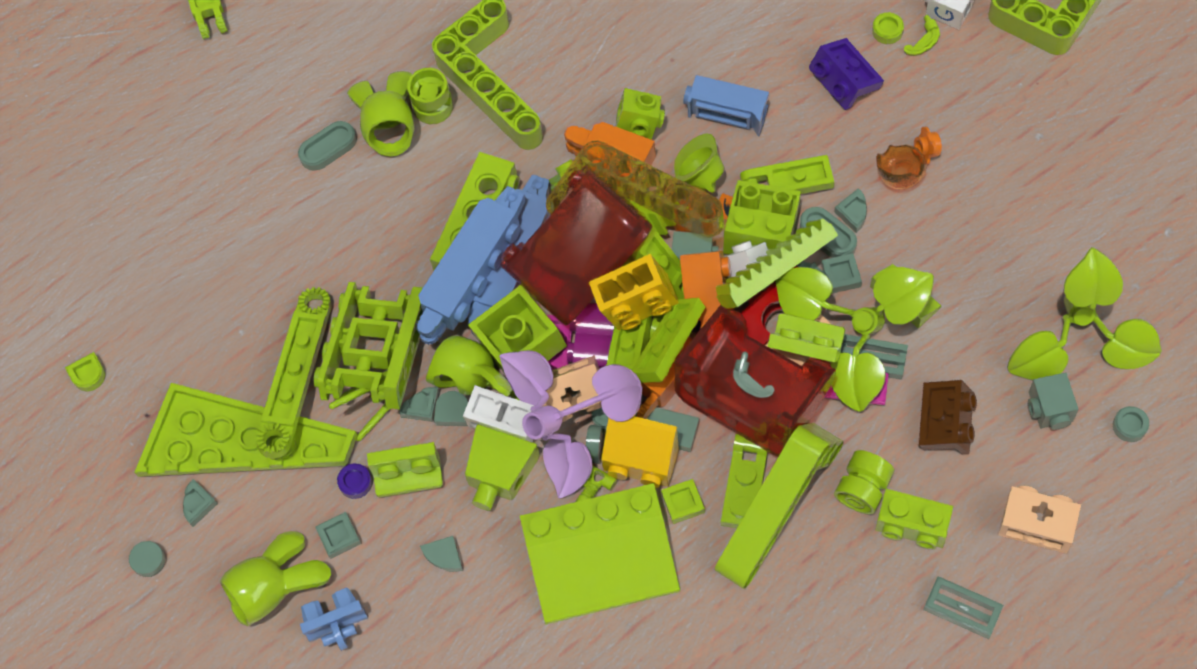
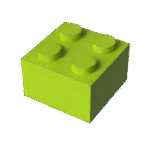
M521 285L468 324L478 342L489 351L492 359L503 373L504 370L499 357L503 353L530 350L540 353L548 361L567 347L558 328Z

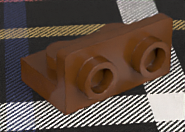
M963 380L923 383L919 446L923 450L956 448L962 455L970 453V443H973L975 438L972 412L976 410L977 399L974 391Z

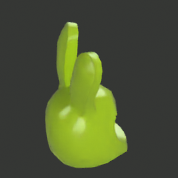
M408 71L391 73L387 79L386 91L374 93L368 81H360L354 84L347 92L351 101L361 109L360 129L365 142L380 155L398 156L410 147L415 126L410 108L406 102L408 95L407 82L412 75ZM401 123L405 124V133L395 143H384L377 140L374 135V130L392 128Z
M450 336L443 340L437 348L426 375L427 383L439 388L457 387L459 393L464 395H471L474 386L484 389L491 387L507 397L519 400L508 380L494 368L493 359L489 351L480 343L463 336Z
M288 531L279 534L267 547L262 556L243 560L224 573L220 584L231 603L233 614L241 624L250 626L273 611L290 592L315 588L328 583L331 577V569L320 560L307 561L285 570L280 569L281 565L304 549L305 538L302 533Z

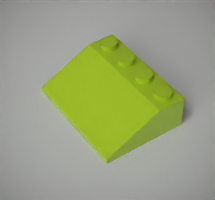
M654 483L520 515L545 625L680 592Z

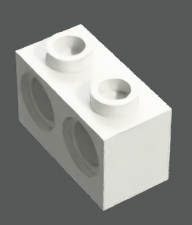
M474 386L463 414L468 427L475 429L477 424L533 442V439L524 432L522 421L524 416L531 412L530 409L534 405Z

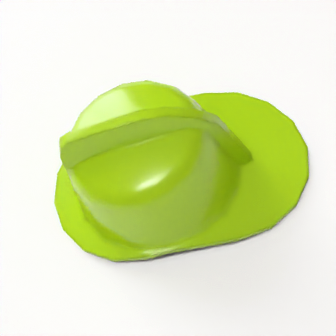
M708 133L699 135L689 141L680 150L674 162L676 182L683 183L694 192L707 189L709 192L714 193L716 191V181L721 177L725 169L717 153L716 139L712 134Z

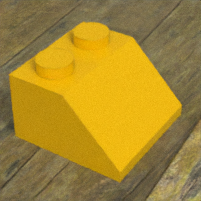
M636 416L622 422L608 417L601 459L603 471L619 480H626L629 477L640 480V483L643 485L654 483L655 488H659L660 485L669 487L679 451L677 426Z

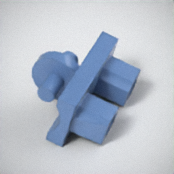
M344 588L332 594L336 609L324 614L319 601H312L301 606L304 622L300 624V627L309 642L321 638L324 647L337 642L341 651L348 648L345 638L357 634L354 624L368 619L364 607L359 600L355 599L349 588Z

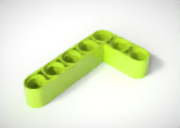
M482 0L434 38L432 50L436 65L520 148L525 150L535 149L543 140L539 116L476 56L503 35L509 27L505 2L503 0ZM488 89L492 90V91L486 92V93L483 92V91L488 90ZM505 109H513L509 112H502ZM527 128L533 129L530 132H522L524 129Z
M991 0L988 19L994 26L1050 54L1062 55L1069 51L1102 0H1062L1056 10L1037 0Z
M815 423L799 425L795 429L720 556L714 569L716 572L741 588H747L818 469L830 466L843 445V440Z

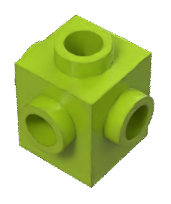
M624 88L617 108L615 126L652 139L655 129L661 128L664 120L665 110L660 109L661 96Z

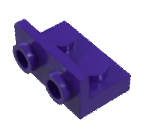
M847 38L821 45L809 65L810 71L844 110L850 109L858 96L879 90L884 82L882 77Z

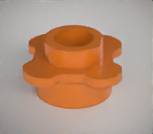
M922 127L919 137H916L914 140L915 153L921 156V161L924 165L930 163V158L938 157L942 150L939 134L935 131L930 132L928 127Z

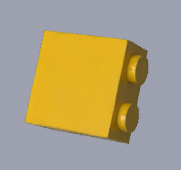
M651 254L589 282L600 312L618 330L635 328L640 325L641 320L652 315H663L669 312L672 306L679 303L668 274Z

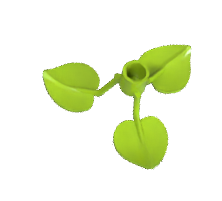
M1091 247L1084 258L1070 271L1064 282V305L1067 314L1063 316L1064 324L1061 339L1058 341L1055 334L1047 330L1033 333L1024 339L1012 353L1007 369L1011 374L1029 380L1061 374L1068 364L1067 352L1061 347L1067 343L1071 322L1076 325L1085 326L1093 321L1102 333L1110 339L1102 348L1103 357L1110 365L1116 368L1136 369L1144 367L1157 359L1162 350L1156 329L1145 320L1131 319L1124 321L1117 326L1113 334L1099 319L1095 309L1096 305L1107 306L1115 303L1123 291V280L1115 264L1105 254Z
M907 267L886 269L877 277L873 288L874 297L881 305L877 308L863 307L858 310L826 302L832 294L833 285L824 273L813 268H792L776 280L779 303L785 314L816 320L822 312V307L831 311L852 316V325L857 332L862 334V337L855 345L853 354L840 353L839 360L835 363L831 362L829 379L838 398L848 407L861 412L880 393L886 375L884 365L880 359L872 353L859 354L860 349L870 339V333H876L883 328L885 323L884 312L888 321L893 324H906L918 317L930 298L934 275Z

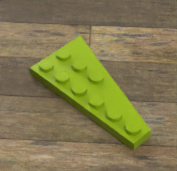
M171 383L134 473L138 477L346 466L358 435L354 430L300 416L290 450L280 458H267L259 452L256 443V434L259 431L265 407ZM278 435L270 436L265 441V444L270 447H276L277 444L280 445L279 443L282 442V437Z

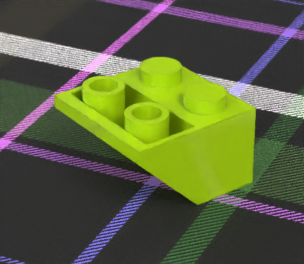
M737 180L724 230L723 254L729 255L734 253L732 247L746 241H751L752 246L765 242L768 250L776 248L777 243L786 241L787 236L794 234L801 191Z

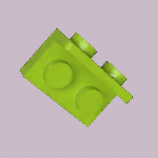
M782 313L778 316L775 333L770 334L768 347L835 363L839 360L845 328Z
M434 442L367 453L368 467L374 477L375 492L379 498L441 488L443 486L440 456Z
M886 488L875 531L882 532L881 534L884 537L892 540L905 538L916 541V544L922 548H943L954 506Z

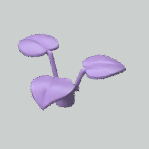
M530 350L501 354L499 357L504 373L515 395L520 401L534 405L530 409L531 412L527 413L523 418L522 426L524 432L531 439L542 438L545 441L550 439L543 450L544 464L555 485L558 498H564L579 490L587 482L592 471V459L588 448L583 443L571 442L569 435L554 433L560 428L563 417L601 401V407L606 416L615 421H626L632 418L639 410L642 397L641 382L637 375L625 366L617 364L604 366L592 378V385L598 395L559 411L553 406H544L549 399L546 390L553 384V373L544 356Z

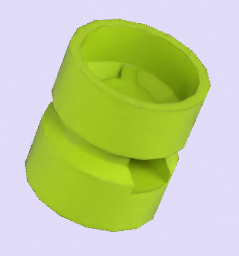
M431 67L415 71L407 82V90L416 117L426 124H438L445 121L453 110V101L445 75L440 70Z
M857 450L854 451L846 468L849 475L842 476L834 496L848 508L871 515L875 513L883 494L880 490L887 488L895 469L882 457L868 451Z

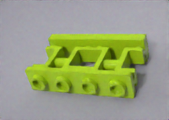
M348 282L346 292L341 293L339 297L338 316L333 317L331 321L330 340L325 342L323 346L322 365L317 367L314 373V386L318 387L321 400L328 401L330 394H333L334 399H339L344 386L370 389L373 403H379L380 399L385 400L386 408L400 410L420 341L417 324L423 309L418 295L423 287H412L410 295L407 294V290H400L396 302L371 299L369 286H362V289L358 290L356 282ZM357 309H359L360 316H370L372 319L355 318ZM385 318L402 320L400 330L398 322L385 321ZM368 336L386 339L382 351L356 349L359 337ZM343 358L344 365L357 366L356 370L339 368L341 359ZM370 368L388 370L385 381L382 372L369 371Z

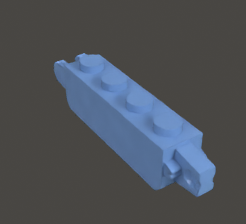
M532 175L523 190L516 188L517 191L525 195V202L518 216L521 226L519 236L514 243L509 242L504 250V258L500 266L496 270L492 269L488 275L487 285L480 296L476 295L471 302L468 323H471L519 285L522 286L526 282L535 262L532 255L536 250L538 240L548 231L552 222L550 204L547 200L551 187L548 179Z
M507 186L495 201L486 198L478 202L418 295L423 313L418 321L417 330L422 342L433 345V343L439 341L438 338H441L446 328L453 331L459 322L465 321L470 312V304L476 295L480 296L487 285L488 275L492 269L496 270L500 266L504 258V250L509 242L514 243L519 236L521 226L518 216L525 202L524 193Z

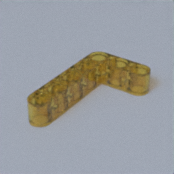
M598 140L588 142L583 146L546 200V210L550 224L559 232H568L577 226L603 187L707 238L715 237L724 228L722 204L716 197ZM594 160H602L599 163H592ZM623 173H629V174H630V175H628V176H626V177H620V176H619V175H621V174H623ZM579 184H584V185H585V186L582 187V188H574L575 186H577V185H579ZM650 187H658V189L654 191L646 190ZM677 201H686V203L682 205L674 204ZM562 209H567V210H568L567 212H565V213H563V214H557V212H558L559 210H562ZM708 214L715 215V217L711 219L702 218L703 216Z

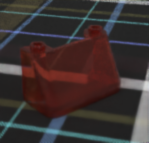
M587 165L581 170L579 168L575 169L565 182L568 185L566 197L525 244L521 242L517 246L512 243L501 255L503 260L500 263L501 268L564 325L574 321L594 298L589 282L620 268L645 240L652 229L651 222L643 212Z
M720 305L675 360L674 388L678 397L687 405L772 455L779 457L795 429L799 425L809 424L835 379L836 369L821 359L810 358L806 360L803 366L797 364L748 336V327L744 316L735 310H729ZM743 352L748 353L746 361L749 363L747 374L763 388L767 385L773 386L775 391L772 396L767 398L755 397L737 385L733 377V369L736 360H740Z

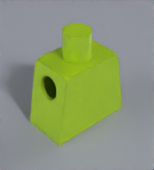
M477 424L465 472L468 485L477 489L472 504L482 510L490 511L496 496L513 500L540 457L537 444Z

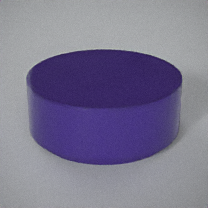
M353 463L346 465L340 470L337 476V484L344 496L358 499L364 497L370 491L372 477L366 467Z

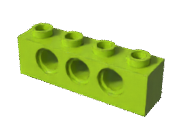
M483 152L478 153L431 255L430 262L433 271L480 200L490 198L495 201L507 186L515 190L518 188L520 177L517 176L514 162ZM487 190H496L492 194H483Z

